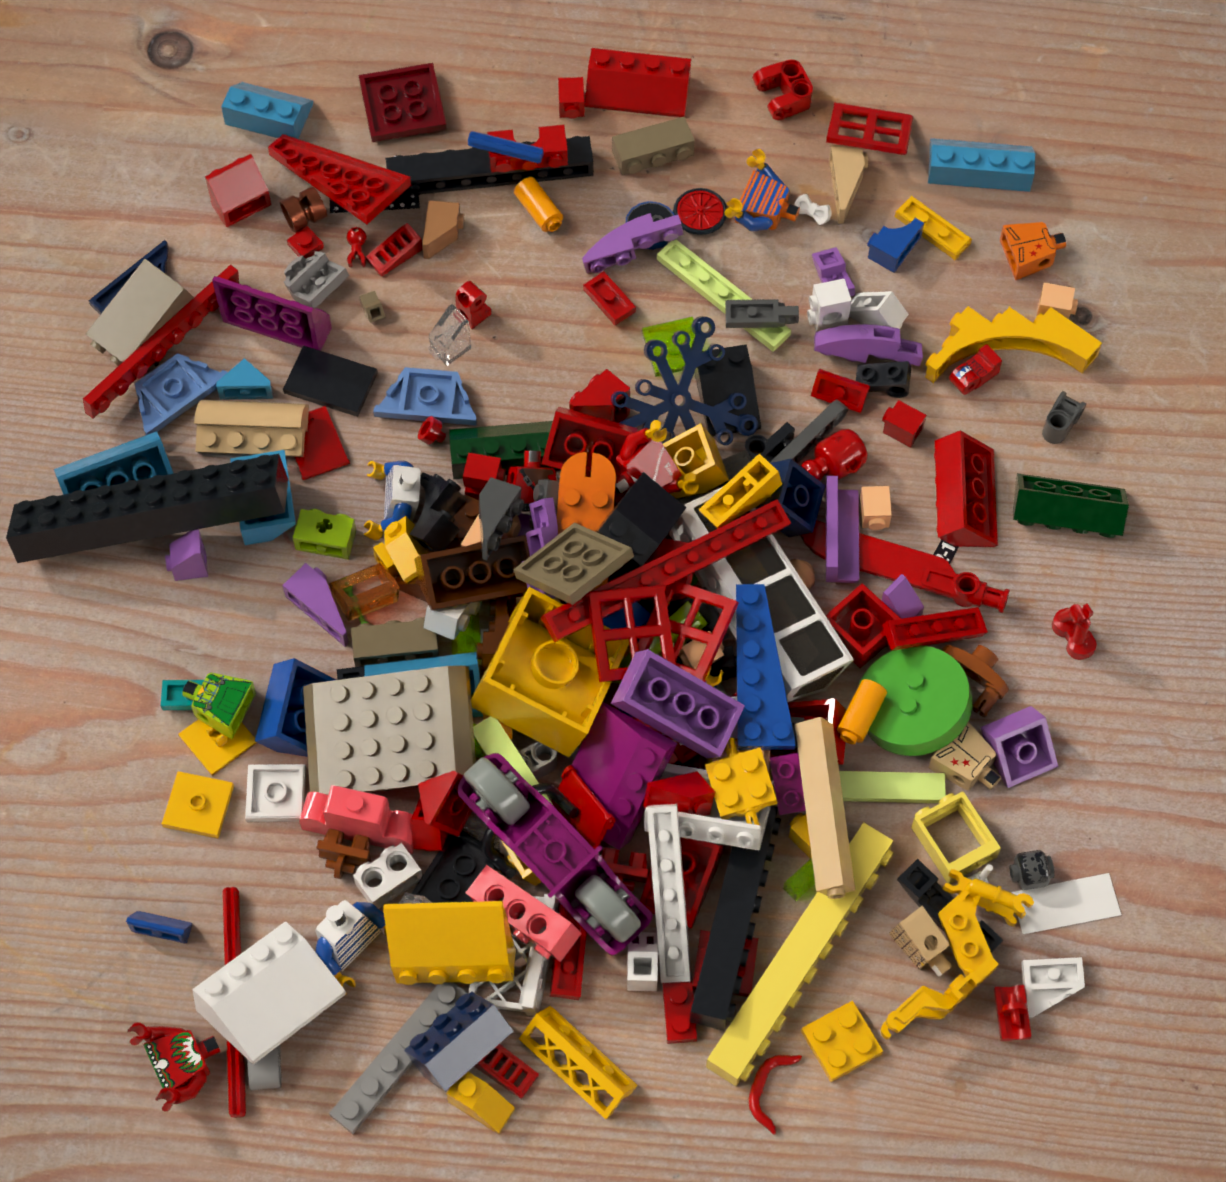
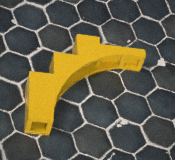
M968 306L962 313L957 312L949 323L951 326L950 334L944 341L941 351L938 354L934 352L925 364L927 366L925 378L934 383L950 365L977 354L979 349L986 344L993 351L1015 349L1041 353L1058 359L1083 373L1097 358L1102 342L1052 307L1045 314L1040 313L1032 323L1010 306L1003 314L999 312L992 322Z

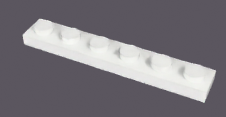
M678 805L647 806L661 983L689 982L692 978Z

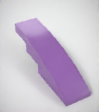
M553 497L544 498L529 504L534 530L526 532L530 556L558 536ZM526 583L527 589L531 587L555 600V596Z

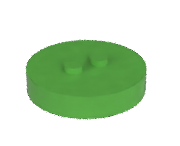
M917 646L890 651L877 659L867 669L861 681L863 679L872 680L887 690V695L867 734L878 746L889 752L905 756H919L940 750L960 735L971 716L973 698L965 671L957 660L940 649L929 646Z

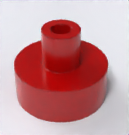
M433 416L428 417L419 429L418 439L427 445L432 444L435 440L442 443L446 438V434L441 431L442 422Z

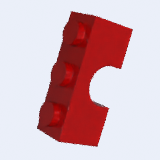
M565 126L539 127V138L532 146L540 147L544 151L540 163L489 151L491 172L505 173L512 170H533L543 167L557 168L568 165ZM513 129L487 132V135L515 141Z

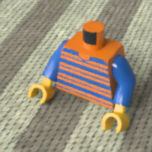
M761 149L752 151L755 158L753 156L748 157L747 165L752 168L757 167L758 169L757 171L753 170L740 200L732 198L727 202L729 207L725 210V216L728 218L735 216V223L743 225L751 232L767 229L775 230L781 218L795 222L800 207L788 203L790 189L767 163H763L766 159L765 153Z

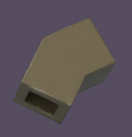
M375 291L359 296L362 309L370 323L386 318L382 304Z

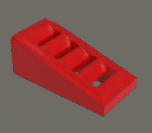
M406 223L366 256V260L382 277L422 251V239ZM400 245L403 249L400 251L396 246ZM391 251L395 256L391 257L387 252ZM382 256L387 263L383 265L378 258Z
M499 1044L492 1050L496 1054L489 1064L484 1061L490 1053L474 1067L522 1100L539 1074ZM502 1058L505 1059L506 1062L498 1072L494 1070ZM514 1065L516 1069L507 1080L504 1076L511 1066ZM522 1072L527 1074L520 1085L516 1087L514 1083Z

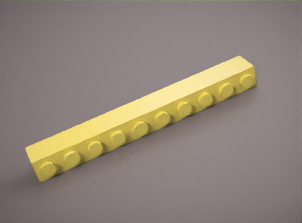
M863 822L849 843L855 891L847 892L845 897L839 899H829L828 896L822 893H816L708 1057L706 1068L736 1087L741 1079L745 1082L755 1068L752 1065L753 1060L757 1055L760 1057L764 1055L771 1041L767 1040L773 1030L777 1033L779 1032L787 1018L783 1014L789 1006L791 1008L796 1006L802 996V993L799 991L804 982L807 984L811 983L818 971L815 965L820 958L825 961L833 948L830 942L835 935L840 937L849 923L845 919L850 912L856 913L864 900L861 897L862 893L866 888L872 889L879 877L876 874L877 870L881 865L886 867L894 854L891 851L892 839Z

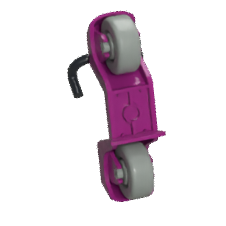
M498 753L480 758L465 772L458 785V794L488 827L482 838V849L486 857L506 878L514 877L516 871L494 848L495 836L504 842L551 891L547 896L549 898L555 896L564 909L609 955L613 956L621 952L650 924L653 918L652 913L619 880L605 860L598 854L603 848L599 845L594 849L562 814L542 796L543 794L550 796L571 818L577 817L579 809L557 787L549 783L531 786Z

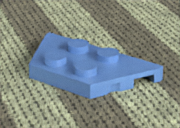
M177 353L134 383L145 435L158 432L196 405L200 400H203L217 390V381L228 372L208 368V364L192 361L189 357Z
M405 367L399 374L397 382L392 384L386 391V397L373 410L374 417L425 421L428 417L433 416L442 423L477 426V417L462 386L459 373L454 371Z

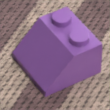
M1027 707L980 727L983 738L997 754L993 764L1007 788L1058 767L1046 717L1033 707Z

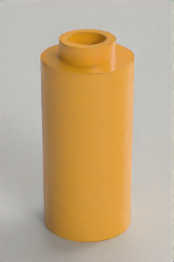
M528 177L519 182L514 189V195L542 231H556L561 226L563 214L535 178Z
M868 679L861 681L837 728L843 741L855 745L856 742L862 743L887 695V690L883 686Z

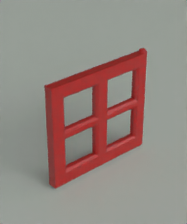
M834 102L826 143L906 155L913 115ZM849 114L867 117L866 124L841 120L842 115ZM877 119L902 123L901 130L876 126ZM839 128L864 131L863 138L838 135ZM874 134L899 137V142L894 144L873 140Z
M677 581L666 587L667 608L674 593L694 599V602L684 624L669 619L671 633L678 635L673 646L675 662L686 638L706 644L707 646L696 669L676 663V666L706 682V676L739 603L736 600ZM702 602L723 609L712 634L691 627ZM655 607L646 626L657 625ZM654 637L640 638L638 650H649Z
M653 585L590 591L585 595L588 600L599 683L621 681L628 667L610 669L606 645L608 641L629 639L631 659H633L635 653L639 652L638 638L659 637L662 658L676 665L665 595L666 586ZM653 597L657 625L635 627L631 599ZM623 600L627 627L604 630L600 602Z

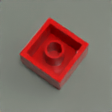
M863 583L825 615L854 660L852 662L859 668H862L888 644L882 625L888 620L901 619Z

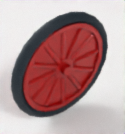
M695 188L684 192L677 198L673 207L674 215H679L683 230L691 234L706 235L715 232L724 224L727 218L725 216L727 205L724 199L716 192L704 188Z

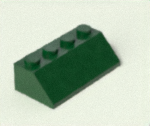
M553 421L450 429L453 479H463L468 453L501 458L502 469H506L505 475H508L510 467H524V451H541L540 467L554 468L555 471L561 470L542 464Z
M1017 473L1013 520H1016L1019 524L1025 526H1032L1034 523L1043 524L1046 528L1060 530L1061 527L1071 528L1072 531L1080 534H1087L1088 531L1098 532L1101 536L1107 538H1114L1116 535L1123 536L1129 508L1125 489Z

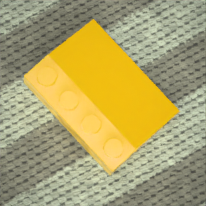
M503 901L384 904L383 912L390 963L396 984H443L445 982L471 984L473 982L501 983L503 981H513L516 949Z

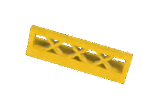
M552 1006L536 1013L519 1038L524 1045L605 1119L609 1118L620 1102L631 1095L638 1086ZM536 1027L544 1034L545 1045H539L530 1037ZM555 1049H561L566 1054L567 1065H561L555 1060ZM582 1069L588 1074L589 1085H582L577 1080L576 1070ZM598 1090H605L614 1098L608 1107L599 1100Z

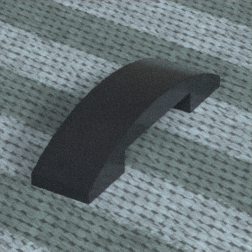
M917 859L897 880L919 907L923 906L934 923L944 931L938 913L954 898L943 890V887L938 883L939 878ZM983 920L978 921L992 953L1003 942V939Z

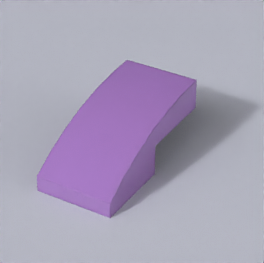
M837 247L812 254L821 283L845 279L850 297L855 295V287L846 272V263Z

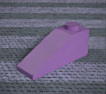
M305 563L282 585L285 597L346 647L349 644L347 632L327 584V577L319 568L315 567L313 569Z

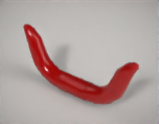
M775 1055L766 1059L756 1072L750 1089L748 1101L753 1117L774 1135L776 1134V1127L773 1121L762 1111L760 1097L769 1072L777 1066L793 1065L799 1062L802 1058L801 1055Z

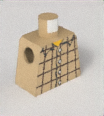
M923 906L910 914L888 933L917 968L921 969L928 963L937 976L940 977L953 967L942 953L950 946L949 942Z

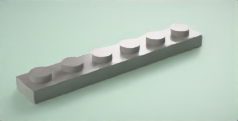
M454 982L438 984L330 1111V1117L353 1135L413 1064L404 1051L410 1045V1041L416 1035L427 1031L438 1016L450 1011L455 1006L456 1001L468 993Z

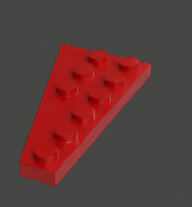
M284 134L268 146L269 155L365 224H369L411 186L410 176Z

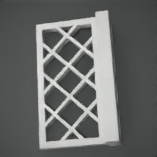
M544 894V897L533 896L558 913L559 901L555 896L551 898L547 896L548 894ZM547 926L543 927L539 934L543 933ZM511 932L514 945L518 950L515 961L523 957L527 962L526 970L518 976H514L513 981H509L499 989H497L494 983L489 982L495 992L485 999L493 1003L497 1009L525 1012L527 1016H535L536 1013L540 1012L550 958L547 960L534 950L536 945L532 942L521 949L514 940L513 932ZM485 982L471 983L468 994L471 991L476 994L477 988ZM514 985H517L521 990L519 1003L507 1002L502 994Z

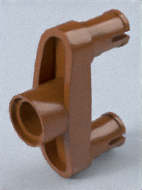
M945 645L942 651L957 660L965 674L985 688L972 705V710L976 713L980 710L979 715L986 717L997 700L1003 699L1009 691L1005 681L992 669L997 663L998 657L990 649L982 645H978L972 654L955 646Z

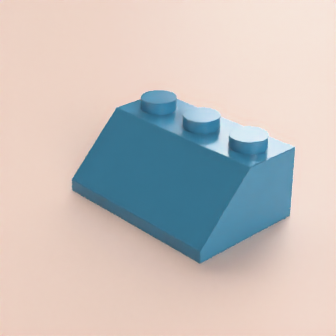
M241 82L230 86L221 108L225 125L279 138L284 134L299 139L314 102L311 99Z
M285 450L230 459L232 462L279 453L288 477L285 513L240 521L244 545L273 541L296 525Z

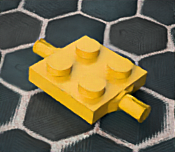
M729 738L731 749L727 742L725 747L727 756L721 760L705 764L711 787L715 791L714 797L720 817L725 820L736 816L745 817L748 824H752L753 821L754 825H760L756 813L765 807L778 804L761 747L747 752H738L735 739Z

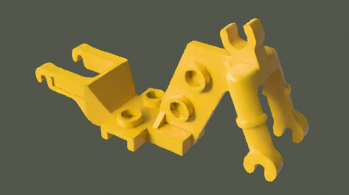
M951 869L948 876L956 879L958 885L952 886L949 883H945L943 890L950 894L957 893L958 895L938 913L958 966L966 977L960 974L949 985L944 994L922 985L903 1004L888 1015L880 1028L883 1038L886 1040L890 1039L891 1034L888 1028L896 1033H900L918 1017L933 1020L943 1019L998 967L999 964L993 958L976 918L977 906L984 908L986 912L990 911L1004 917L1006 923L1013 927L1017 923L1013 914L1021 919L1024 918L1026 912L1021 903L1030 908L1034 904L1033 898L1025 893L1015 895L1001 889L999 885L996 887L976 878L973 880L968 879L961 872Z

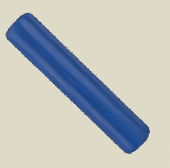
M471 131L468 136V145L471 147L540 163L543 158L544 151L540 147Z

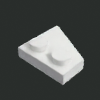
M1082 957L1023 960L1021 962L1029 1019L1085 987Z

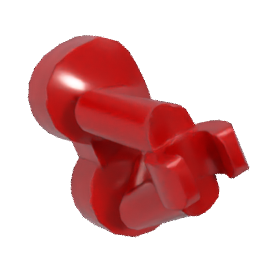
M1088 603L1084 604L1083 608L1078 604H1074L1069 608L1061 609L1055 614L1052 621L1054 633L1066 638L1068 641L1066 650L1072 658L1077 660L1091 657L1097 646L1095 638L1089 631L1091 625L1089 618L1094 612Z

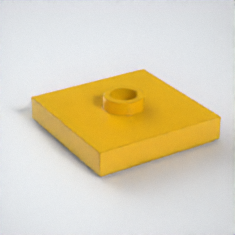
M178 771L162 820V826L219 839L234 788L233 782Z

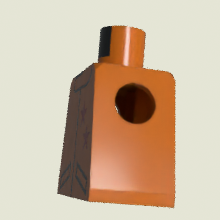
M1043 222L1003 225L1000 236L1001 245L1015 280L1051 267L1054 263L1056 250L1066 248L1064 234L1050 235L1046 224Z

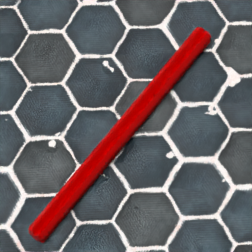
M226 887L223 889L225 965L241 954L240 902L237 887ZM227 1040L229 1115L232 1118H241L246 1115L244 1055Z

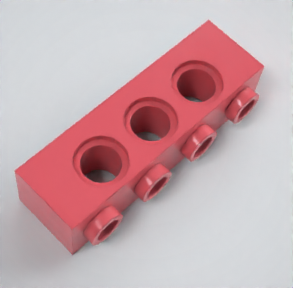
M488 865L485 866L466 891V894L473 902L499 901L504 897L503 905L509 927L515 930L513 935L526 945L529 941L536 945L534 950L547 960L552 956L561 962L582 934L570 921ZM522 912H525V914L523 915V917L520 918V919H518L519 915H520ZM547 926L546 929H545V931H544L543 933L539 934V931H540L543 927Z

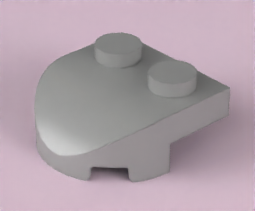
M318 251L314 253L315 256L306 259L302 255L297 257L284 271L286 276L284 283L293 299L312 308L320 305L325 298L350 276L345 267L329 261L324 252Z

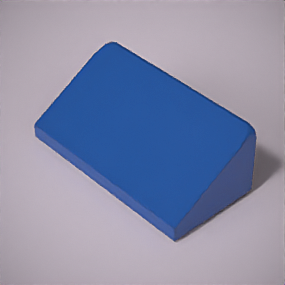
M142 911L134 912L126 920L131 932L184 944L188 942L192 929L191 922Z

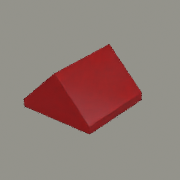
M453 770L418 783L425 823L458 837L472 810L458 794V785L464 775Z

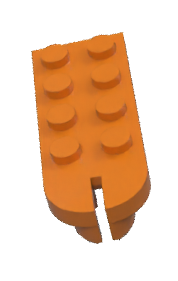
M587 452L577 453L563 464L560 472L556 517L558 535L573 523L596 531L614 509L616 473L612 463L603 455L593 453L591 477H586ZM607 577L601 584L597 585V586H596L595 588H593L592 590H594V589H596V588H598V587H600V586H602V585H604V584H607L609 577Z

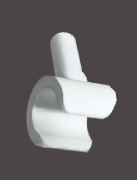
M988 864L983 871H979L968 877V879L973 880L976 878L988 883L987 876L993 870V866Z

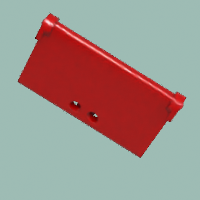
M569 765L561 775L563 780L558 789L579 809V814L577 817L571 818L553 800L551 803L580 835L596 849L607 830L612 829L616 819L612 814L608 813L576 773L577 770L572 765Z

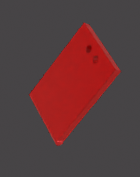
M326 406L309 411L308 432H305L304 457H294L302 475V480L350 464V460L346 456Z

